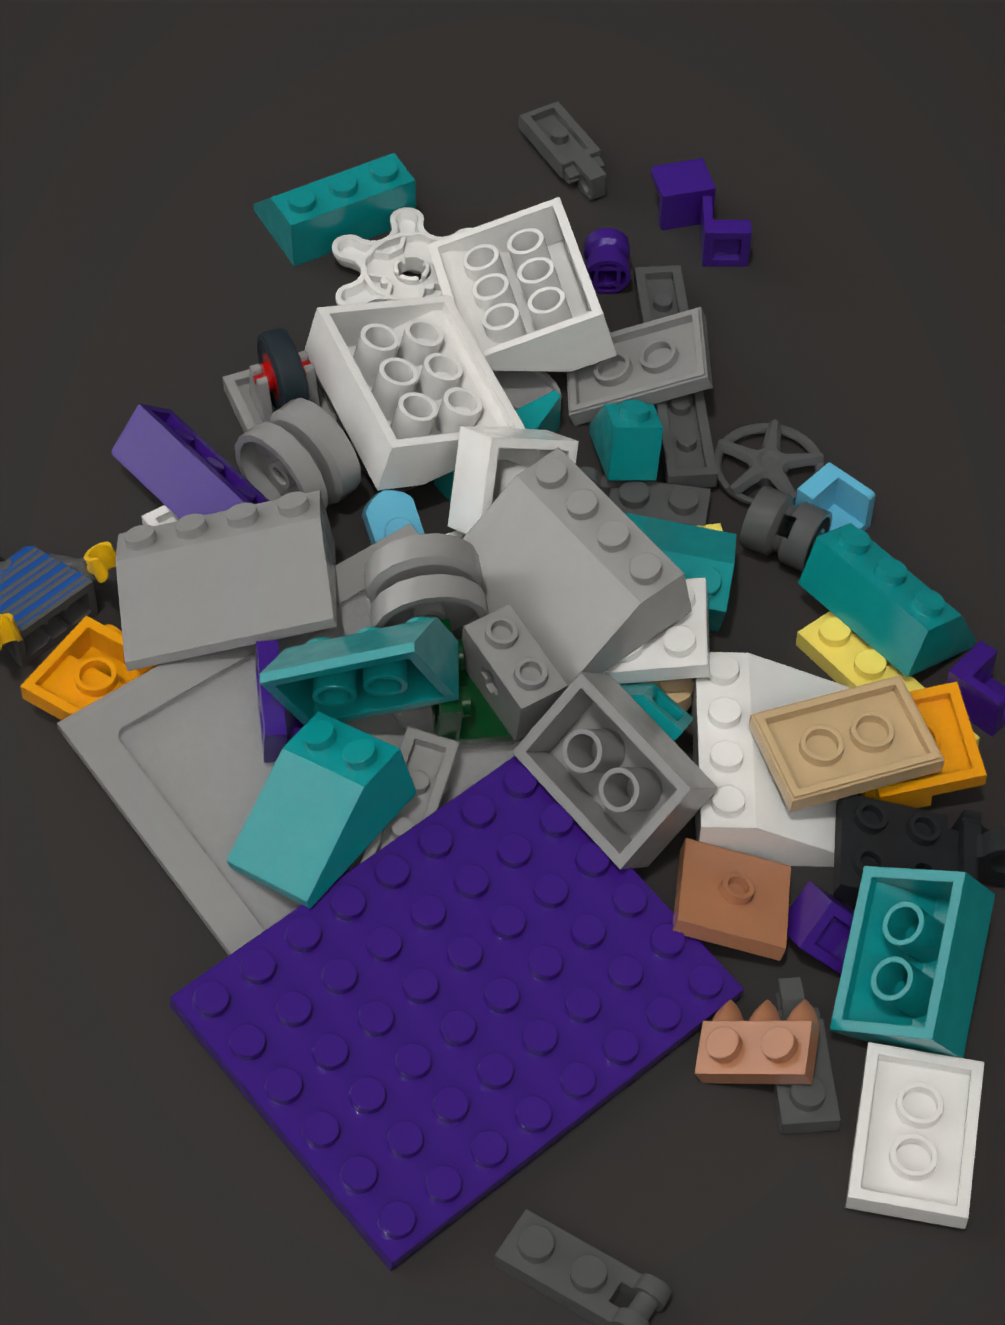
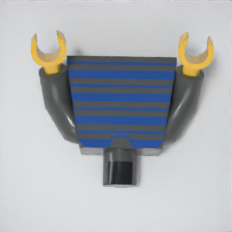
M108 541L98 543L91 547L84 557L81 558L53 553L47 554L35 546H25L7 560L0 555V651H2V647H5L14 660L24 668L66 638L85 616L94 618L98 615L93 581L105 582L109 578L108 570L116 567V551L112 544Z

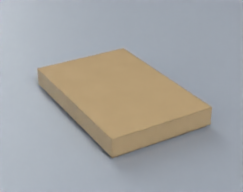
M901 675L750 715L748 726L789 812L942 771L945 761Z

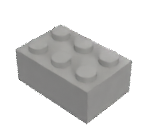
M580 672L512 751L518 760L620 870L648 867L718 789L609 673Z

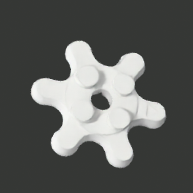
M404 207L395 210L390 215L392 230L383 239L370 241L351 234L336 238L332 244V253L337 262L344 267L361 273L357 280L343 285L337 290V305L442 296L443 294L427 244L449 236L439 237L429 234L424 229L423 214L417 209ZM471 228L460 229L452 235L469 230ZM409 271L411 273L421 274V279L419 280L417 276H406L402 273Z

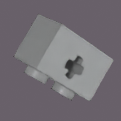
M510 604L463 626L461 640L464 651V669L514 741L525 737L567 689L568 685Z

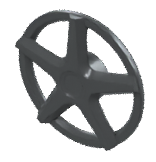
M775 419L769 423L746 425L730 432L723 439H719L714 453L719 484L733 498L748 505H751L754 498L742 493L754 484L762 487H776L779 491L793 496L795 505L797 490L788 477L787 471L793 468L814 466L816 473L824 466V455L810 438L798 430L781 425ZM766 433L762 447L759 450L734 443L749 435ZM781 436L796 441L808 453H782ZM724 454L731 455L748 464V469L731 485L726 480L722 471Z

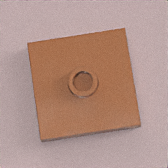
M685 838L679 856L673 931L683 932L684 936L780 961L787 945L791 866Z

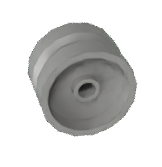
M303 398L291 400L272 413L269 422L256 424L239 436L235 444L236 462L242 476L269 501L279 499L291 492L309 493L320 490L326 509L329 504L338 503L355 491L361 482V467L356 452L343 429L329 413L314 402Z
M429 533L415 534L397 539L376 550L364 566L366 597L371 604V627L385 628L404 624L414 617H438V619H450L452 634L456 639H461L463 626L489 614L486 595L481 589L483 576L480 559L473 545L458 536Z

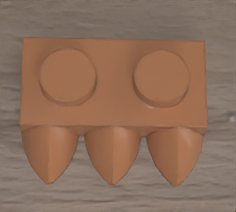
M767 999L753 1012L749 1021H744L738 1006L732 1000H729L716 1012L712 1021H703L694 1074L701 1083L812 1084L820 1031L817 1013L812 1005L804 999L791 1011L786 1021H781L776 1007Z

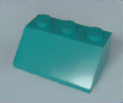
M392 153L254 203L253 208L256 215L295 267L332 253L333 241L342 235H357L367 240L391 231L390 215L395 210L404 207L416 209V180L396 154Z
M625 513L685 574V579L706 577L709 630L719 632L727 610L735 564L737 534Z
M849 523L817 536L798 584L906 677H910L974 646L976 638L963 616L945 602L939 593L931 590L908 571L902 562L894 559L872 541L866 532Z
M414 617L404 624L390 627H366L358 630L356 634L332 639L325 637L314 638L306 644L285 648L260 673V684L303 725L318 711L341 722H347L459 700L458 640L438 617Z
M864 866L830 1030L866 1042L964 1058L995 894L967 872Z

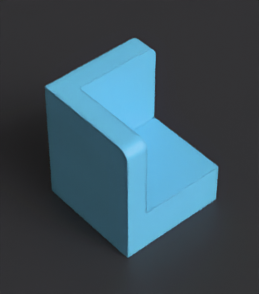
M828 462L797 488L795 506L800 505L802 502H808L832 512L830 531L849 523L865 531L871 525L876 495L874 491Z

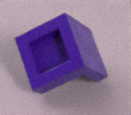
M703 158L656 165L651 168V177L660 197L658 223L661 230L699 225L702 196H712L714 214L716 187Z
M702 196L699 228L702 266L748 267L752 234L751 220H713L712 196Z
M980 640L949 670L946 684L958 682L970 722L993 737L1005 725V686L992 678L998 651Z
M809 880L789 908L787 936L799 948L841 974L855 910Z

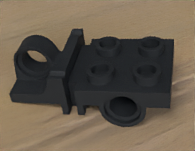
M859 795L841 798L836 803L833 896L857 902L864 866L967 872L977 881L1005 887V827L991 830L986 829L981 824L982 813L967 809L962 811L953 827L948 828V815Z

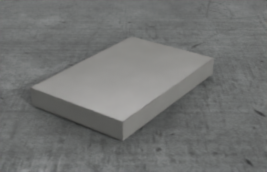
M694 308L610 332L617 356L600 361L594 365L567 372L569 417L574 426L591 422L605 403L621 404L625 400H640L647 404H656L713 388L707 321L702 308Z

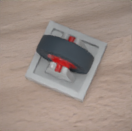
M284 328L271 329L258 335V364L249 366L248 370L223 376L225 394L244 433L258 423L269 422L273 412L297 398H303L317 404L329 413L345 431L315 372L313 363L308 359L307 351L298 352L292 338Z

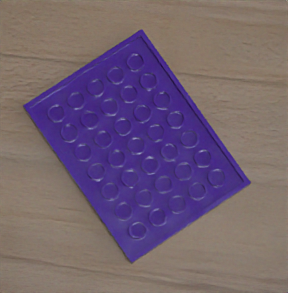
M514 756L336 880L311 909L303 905L299 906L170 997V1007L386 1267L392 1271L702 1028L703 1021H712L716 1012L726 1002L732 1000L735 1003L739 1000L744 988L698 939L684 936L683 932L673 931L674 913L632 868L620 870L518 758Z

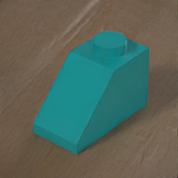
M625 400L621 404L605 403L591 421L589 434L607 480H656L664 427L654 404H647L640 400Z

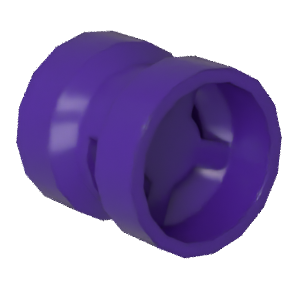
M602 228L591 232L585 238L583 247L586 261L585 266L593 288L597 293H617L629 284L631 278L630 263L628 261L630 256L629 239L623 232L612 228Z

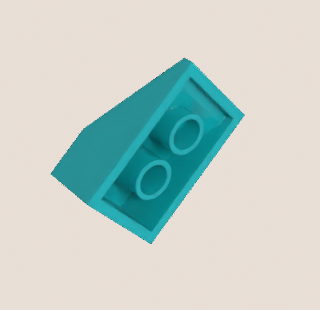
M318 711L282 748L226 860L229 867L311 909L417 793L400 748Z

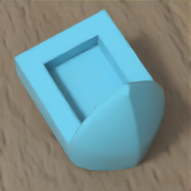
M396 490L379 491L368 501L362 511L361 516L371 545L408 524H411L418 534H425L414 500L404 492Z

